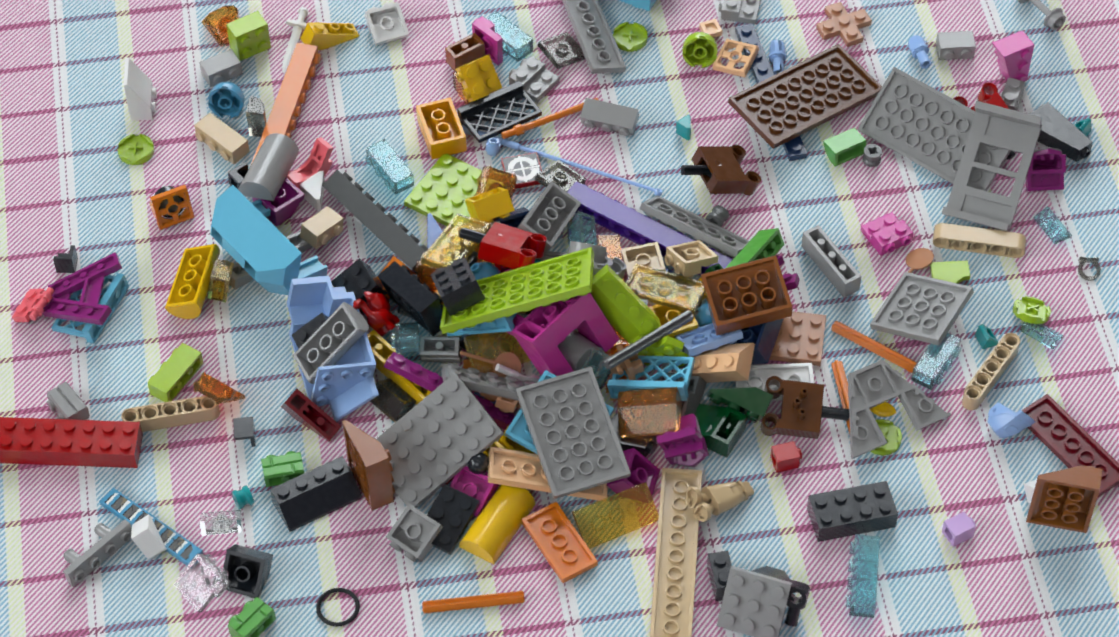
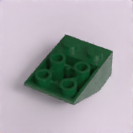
M756 387L710 389L707 397H710L709 401L712 403L727 405L733 410L746 414L748 420L756 422V420L760 421L764 417L773 395Z
M699 404L694 415L698 419L701 435L705 438L707 449L728 457L746 429L747 416L729 407Z

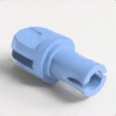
M919 35L912 36L908 41V47L912 56L918 59L921 68H929L932 63L928 57L929 48L925 40Z
M774 39L769 48V61L773 63V73L776 75L784 71L783 62L787 56L784 42Z

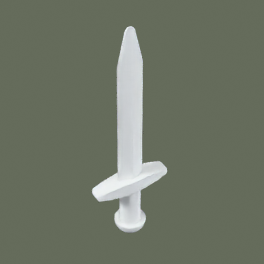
M301 7L298 10L297 20L286 21L287 25L294 28L283 59V73L286 72L301 32L307 25L304 22L305 17L308 15V10L305 7Z

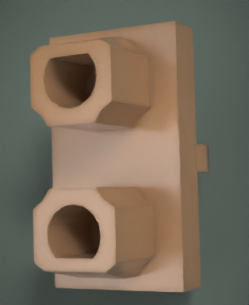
M622 344L616 346L618 352L624 349ZM635 354L614 368H611L610 371L613 374L622 375L625 370L629 380H636L635 374L643 372L644 367L641 359H638V355Z

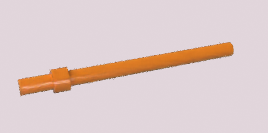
M584 102L526 124L515 125L512 129L501 132V136L503 139L514 135L519 136L524 134L525 131L582 111Z

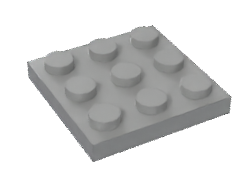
M731 566L716 626L753 637H779L792 583Z

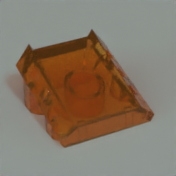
M225 5L210 12L202 21V24L220 46L229 44L226 24L240 18L238 16V9L233 5Z
M491 166L483 167L481 175L477 178L478 188L475 195L501 187L508 189L512 201L517 176L515 173L511 174Z
M203 372L198 381L193 383L194 393L200 392L214 400L216 405L245 399V395Z

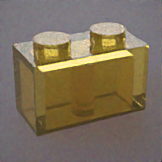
M215 259L210 276L208 299L226 303L231 287L234 263Z

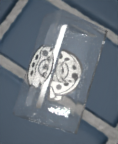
M241 510L201 513V535L240 533L242 531Z

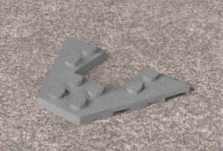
M884 360L851 372L848 375L851 459L882 447L887 443L870 408L899 397L916 431L950 417L951 413H946L934 403L935 401L932 398H928L916 385H911L901 377L903 376L901 373L892 369Z

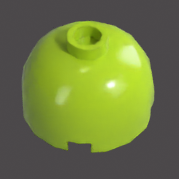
M705 32L690 34L685 39L682 47L683 58L692 67L702 65L701 68L710 66L717 58V43L711 35Z

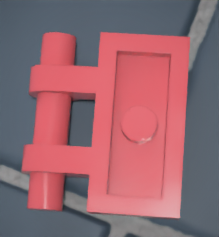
M48 287L46 291L44 289H30L25 294L21 304L17 306L12 319L15 322L36 321L38 316H41L44 312L43 308L45 305L50 303L54 289Z

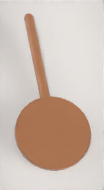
M926 248L912 250L906 256V264L911 268L908 273L930 266L934 260L932 251Z
M460 351L461 355L493 364V371L499 377L506 378L507 375L495 371L498 363L521 373V361L513 353L504 352L499 354L495 360H490Z

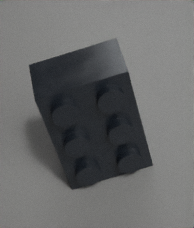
M466 258L457 259L451 265L445 268H438L434 273L430 274L450 316L485 300Z

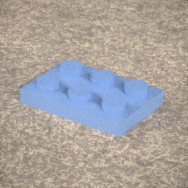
M710 323L676 335L675 339L684 342L683 350L691 357L698 356L708 350H716L725 344L736 343L737 340L743 338V333L741 330L716 335L714 325Z

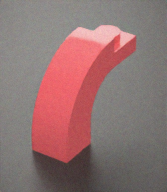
M322 137L316 138L307 161L298 169L289 171L286 177L300 189V184L317 172L324 171L325 176L333 163L329 159L333 147Z

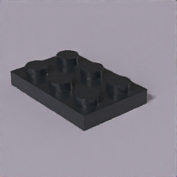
M445 484L427 513V516L443 526L431 543L433 547L451 555L480 506V501Z

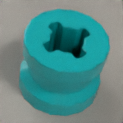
M247 485L243 486L239 491H231L233 500L239 510L244 505L254 504L253 496Z

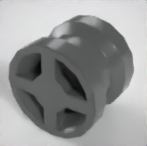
M876 144L865 146L863 163L866 166L876 167L880 164L881 147Z
M716 205L712 212L706 216V220L722 227L724 221H727L729 218V212L724 207Z

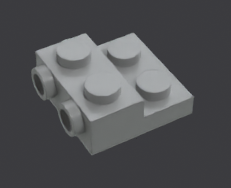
M761 0L720 1L718 12H721L722 20L756 24Z
M530 56L528 59L524 58L521 61L520 67L517 70L512 69L510 71L509 85L520 81L523 84L524 91L533 101L538 103L559 82V76L545 69V63Z
M409 504L386 538L391 541L389 545L398 552L400 549H403L407 552L405 556L413 562L416 560L422 562L433 547L431 543L443 526Z

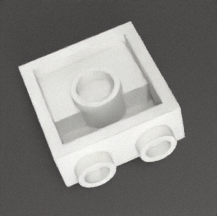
M399 2L387 3L383 7H372L365 11L364 17L375 46L409 37Z

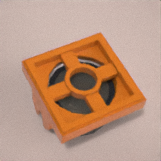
M185 185L176 188L164 186L158 189L154 196L150 197L151 211L156 218L160 230L195 218Z

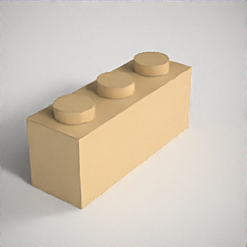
M211 113L194 125L196 138L200 142L207 144L212 151L218 152L226 161L229 160L235 164L250 152L248 140Z

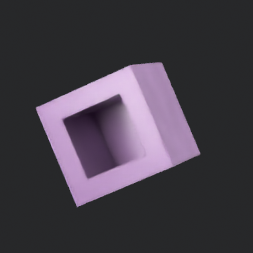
M964 511L945 520L942 533L952 547L972 538L976 525L974 520L968 517Z

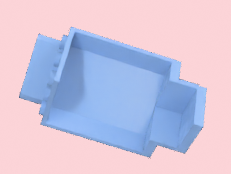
M329 276L292 279L286 304L292 321L289 335L294 352L299 348L292 334L320 313L330 317L343 302L353 307V302L356 300L354 292H346L345 286L333 287ZM366 332L335 365L318 367L314 384L308 382L299 367L308 398L317 406L329 404L336 422L379 395L373 378L376 362Z

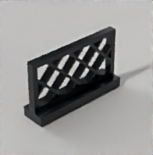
M520 81L457 108L461 125L466 126L478 143L512 129L515 125L524 124L542 115V111L524 91L523 84ZM522 98L525 99L524 103L516 102ZM504 106H510L509 110L500 109V108H502V107H504ZM513 107L522 108V111L517 112L512 111ZM525 109H531L535 111L530 114L524 113ZM491 112L494 113L493 117L484 116ZM497 114L507 115L505 119L496 118ZM516 116L519 117V119L514 121L509 120V117ZM475 119L478 120L477 124L469 123ZM482 120L491 122L490 126L481 125ZM494 123L503 124V126L499 128L493 127ZM478 130H485L487 133L480 136Z

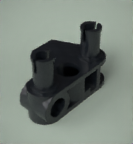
M769 566L752 570L756 573L792 583L787 602L788 611L784 623L789 626H797L800 610L806 607L810 586L791 580L784 570ZM793 593H800V598L796 597Z

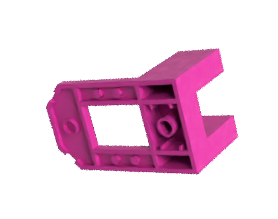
M502 266V268H501L500 271H501V273H503V272L510 271V270H513V269H512V268H504V267ZM590 292L584 296L571 297L567 301L551 303L546 307H536L526 318L516 314L512 320L515 327L512 331L507 332L517 339L541 376L545 370L556 376L574 372L557 345L563 342L575 329L605 352L611 349L619 340V337Z

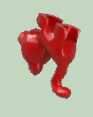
M366 291L364 296L367 304L359 298L353 302V307L356 310L361 308L367 316L368 325L383 337L384 334L395 327L394 324L400 322V319L397 315L389 312L390 301L387 296L378 292Z

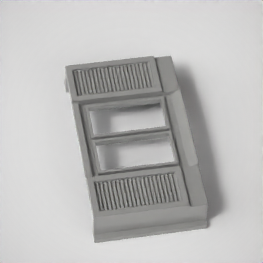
M976 101L974 120L947 207H943L942 214L1010 232L1041 132L1042 117ZM980 143L1023 154L1018 172L975 162ZM972 168L1015 178L1010 197L967 186Z

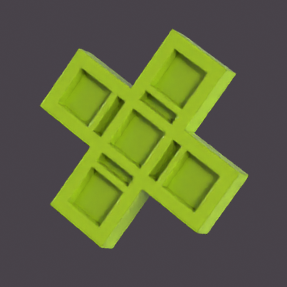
M639 335L632 339L630 345L644 336ZM666 336L638 352V356L689 357L686 353L681 352L684 342L670 336ZM643 363L645 366L650 365V363Z

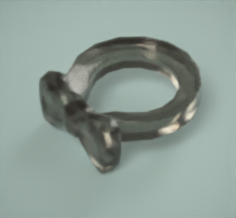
M1099 257L1079 258L1078 274L1081 278L1093 281L1099 277L1101 273V267L1098 263ZM1086 262L1092 263L1095 266V275L1087 276L1083 273L1082 267Z

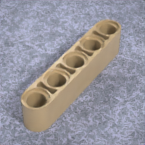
M938 223L934 227L933 244L938 248L1021 258L1025 255L1026 237L1021 233Z
M1007 333L1003 336L966 386L962 399V405L965 409L976 410L1016 357L1020 345V337L1017 334Z
M212 395L128 408L122 412L121 418L122 421L140 422L142 432L213 421L219 417L220 410L217 398Z

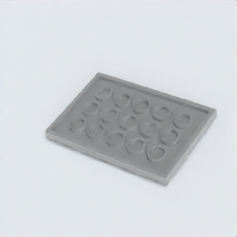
M592 367L516 388L515 392L553 499L631 475Z
M454 373L376 440L381 442L384 450L388 449L392 458L390 463L393 468L391 473L394 478L392 484L395 492L406 506L411 504L417 508L465 468L472 456L484 452L504 433L461 378Z

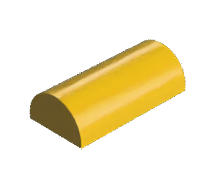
M217 244L186 248L184 250L165 309L170 314L182 319H194L200 315L220 255V248Z
M500 485L460 541L459 547L494 565L522 525L521 519L528 516L536 505L534 497L527 489Z

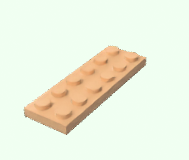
M490 447L488 451V483L551 493L537 454ZM607 483L567 496L606 502L608 497Z

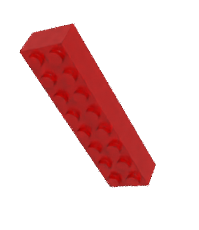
M0 417V463L138 468L143 432L140 422Z

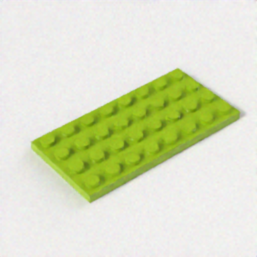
M592 247L477 280L485 300L452 316L449 315L445 305H443L440 324L442 334L454 333L466 327L472 328L484 322H493L495 319L510 317L522 311L528 312L536 307H546L557 301H567L571 297L578 295H587L589 292H592L594 251Z

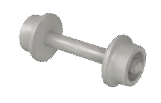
M1018 0L1021 4L1031 1L1045 14L1046 17L1043 24L1047 28L1050 27L1052 30H1057L1066 21V16L1059 7L1051 11L1040 0Z

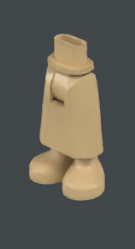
M748 481L716 484L703 487L701 490L696 486H692L686 490L687 504L690 509L695 508L694 516L702 522L708 521L712 514L717 516L747 500L749 496L754 495V490Z

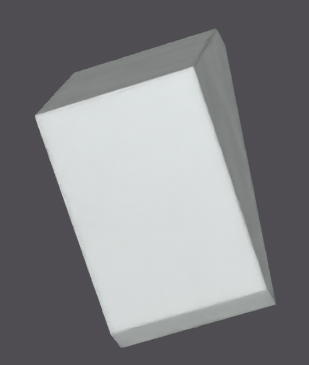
M324 171L317 172L300 184V190L305 194L304 199L317 211L322 210L324 187L322 185L325 183Z
M150 515L132 524L131 539L147 559L151 560L167 550Z

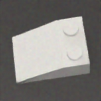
M125 58L124 90L131 121L153 120V112H156V102H154V99H157V90L153 88L152 81L130 58Z

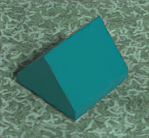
M685 115L676 121V134L686 140L691 139L690 115Z
M1087 118L1077 121L1074 126L1087 136L1091 131V119Z
M980 324L975 337L981 348L987 349L996 346L998 341L992 330Z

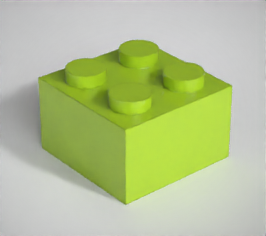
M259 11L226 24L230 49L233 50L239 61L271 48L268 23Z

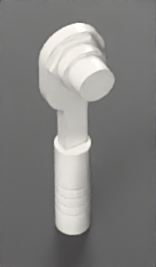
M499 363L495 367V371L523 382L528 380L536 383L540 379L538 375L525 376Z

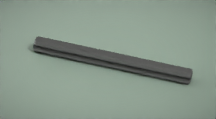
M688 310L607 358L603 362L606 369L614 368L694 319L692 312Z

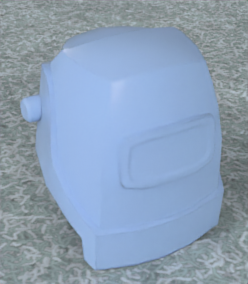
M996 403L988 413V423L1000 438L1014 436L1036 422L1023 411L1014 412L1001 403Z

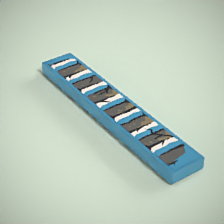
M112 488L99 501L101 506L121 520H127L131 527L132 524L150 515L167 549L165 551L189 568L203 555L202 549L115 488Z

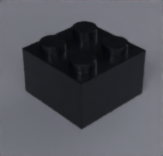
M360 258L331 281L333 287L345 286L346 292H354L355 298H360L366 304L367 300L364 296L366 291L378 292L383 295L387 294L372 268Z

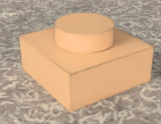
M716 19L699 24L701 32L708 33L713 38L722 36L723 31Z

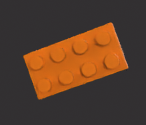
M557 502L521 519L522 525L562 583L598 566L597 559Z

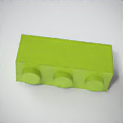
M182 342L178 348L174 349L170 358L162 363L158 372L150 377L148 381L150 395L163 402L172 401L204 364L202 353Z

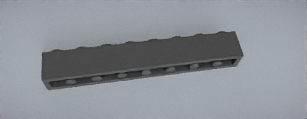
M336 170L322 186L420 276L435 260L429 255L432 251L424 244L422 246L418 245L420 240L413 234L409 236L407 234L409 230L401 223L397 225L395 223L397 219L392 214L388 213L386 215L384 213L386 209L379 202L375 205L373 203L375 199L368 192L364 195L362 193L364 189L357 182L351 183L353 178L346 172L342 174Z

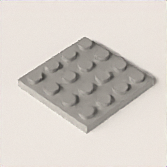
M904 272L871 321L870 327L872 330L940 345L973 295V287Z

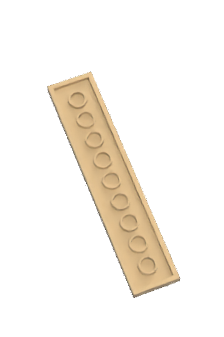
M662 468L650 637H692L699 520L694 516L695 508L690 509L687 504L686 490L692 486H696L701 490L702 470Z

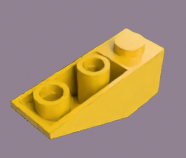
M308 22L300 39L303 44L318 46V50H325L358 38L360 35L352 23Z

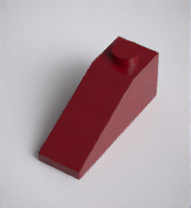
M297 388L281 406L294 419L328 442L342 427Z

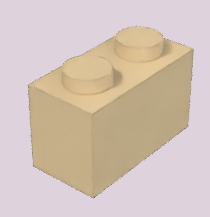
M327 206L301 224L300 237L317 249L327 244L333 237L341 234L344 218Z

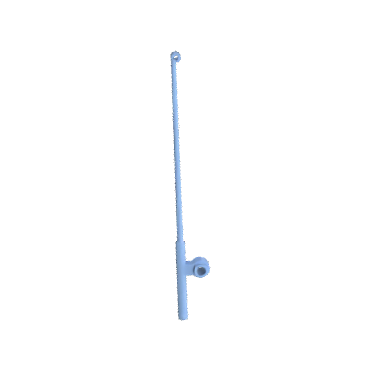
M462 125L464 133L473 136L466 126ZM478 130L480 136L486 134V132ZM498 136L489 138L486 142L485 150L491 156H496L502 145L529 153L537 152L539 156L653 191L656 196H661L662 194L661 189H655L540 152Z

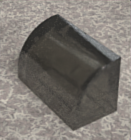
M250 96L246 109L249 136L261 137L267 123L265 106L259 98Z
M390 378L377 381L376 387L379 395L370 400L372 404L395 423L408 413L416 403L414 398Z

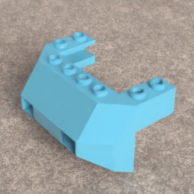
M234 185L216 199L210 235L268 292L288 295L292 279L327 276L328 266L326 264L323 265L318 260L319 257L317 255L301 262L302 253L266 218L270 216L271 210L269 208L266 209L260 199L251 203Z

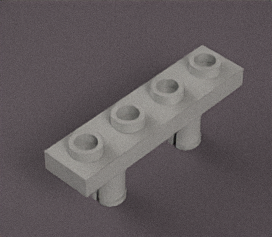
M124 519L112 530L103 523L97 524L94 531L102 539L81 556L71 548L65 551L63 557L70 565L63 570L67 582L72 587L84 580L93 570L98 568L105 560L131 540L132 527L127 520Z

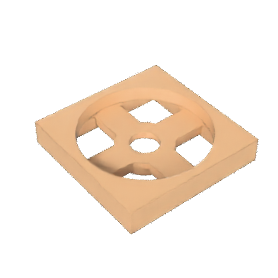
M726 39L712 66L713 70L746 77L759 52V47ZM744 48L750 52L749 56L742 55ZM734 55L739 56L736 60L732 59ZM722 58L729 59L727 66L721 64ZM736 63H745L742 69L734 68Z

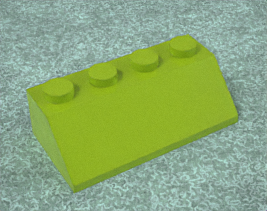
M608 264L593 276L592 292H590L608 322L629 344L637 336H646L661 326L659 318Z

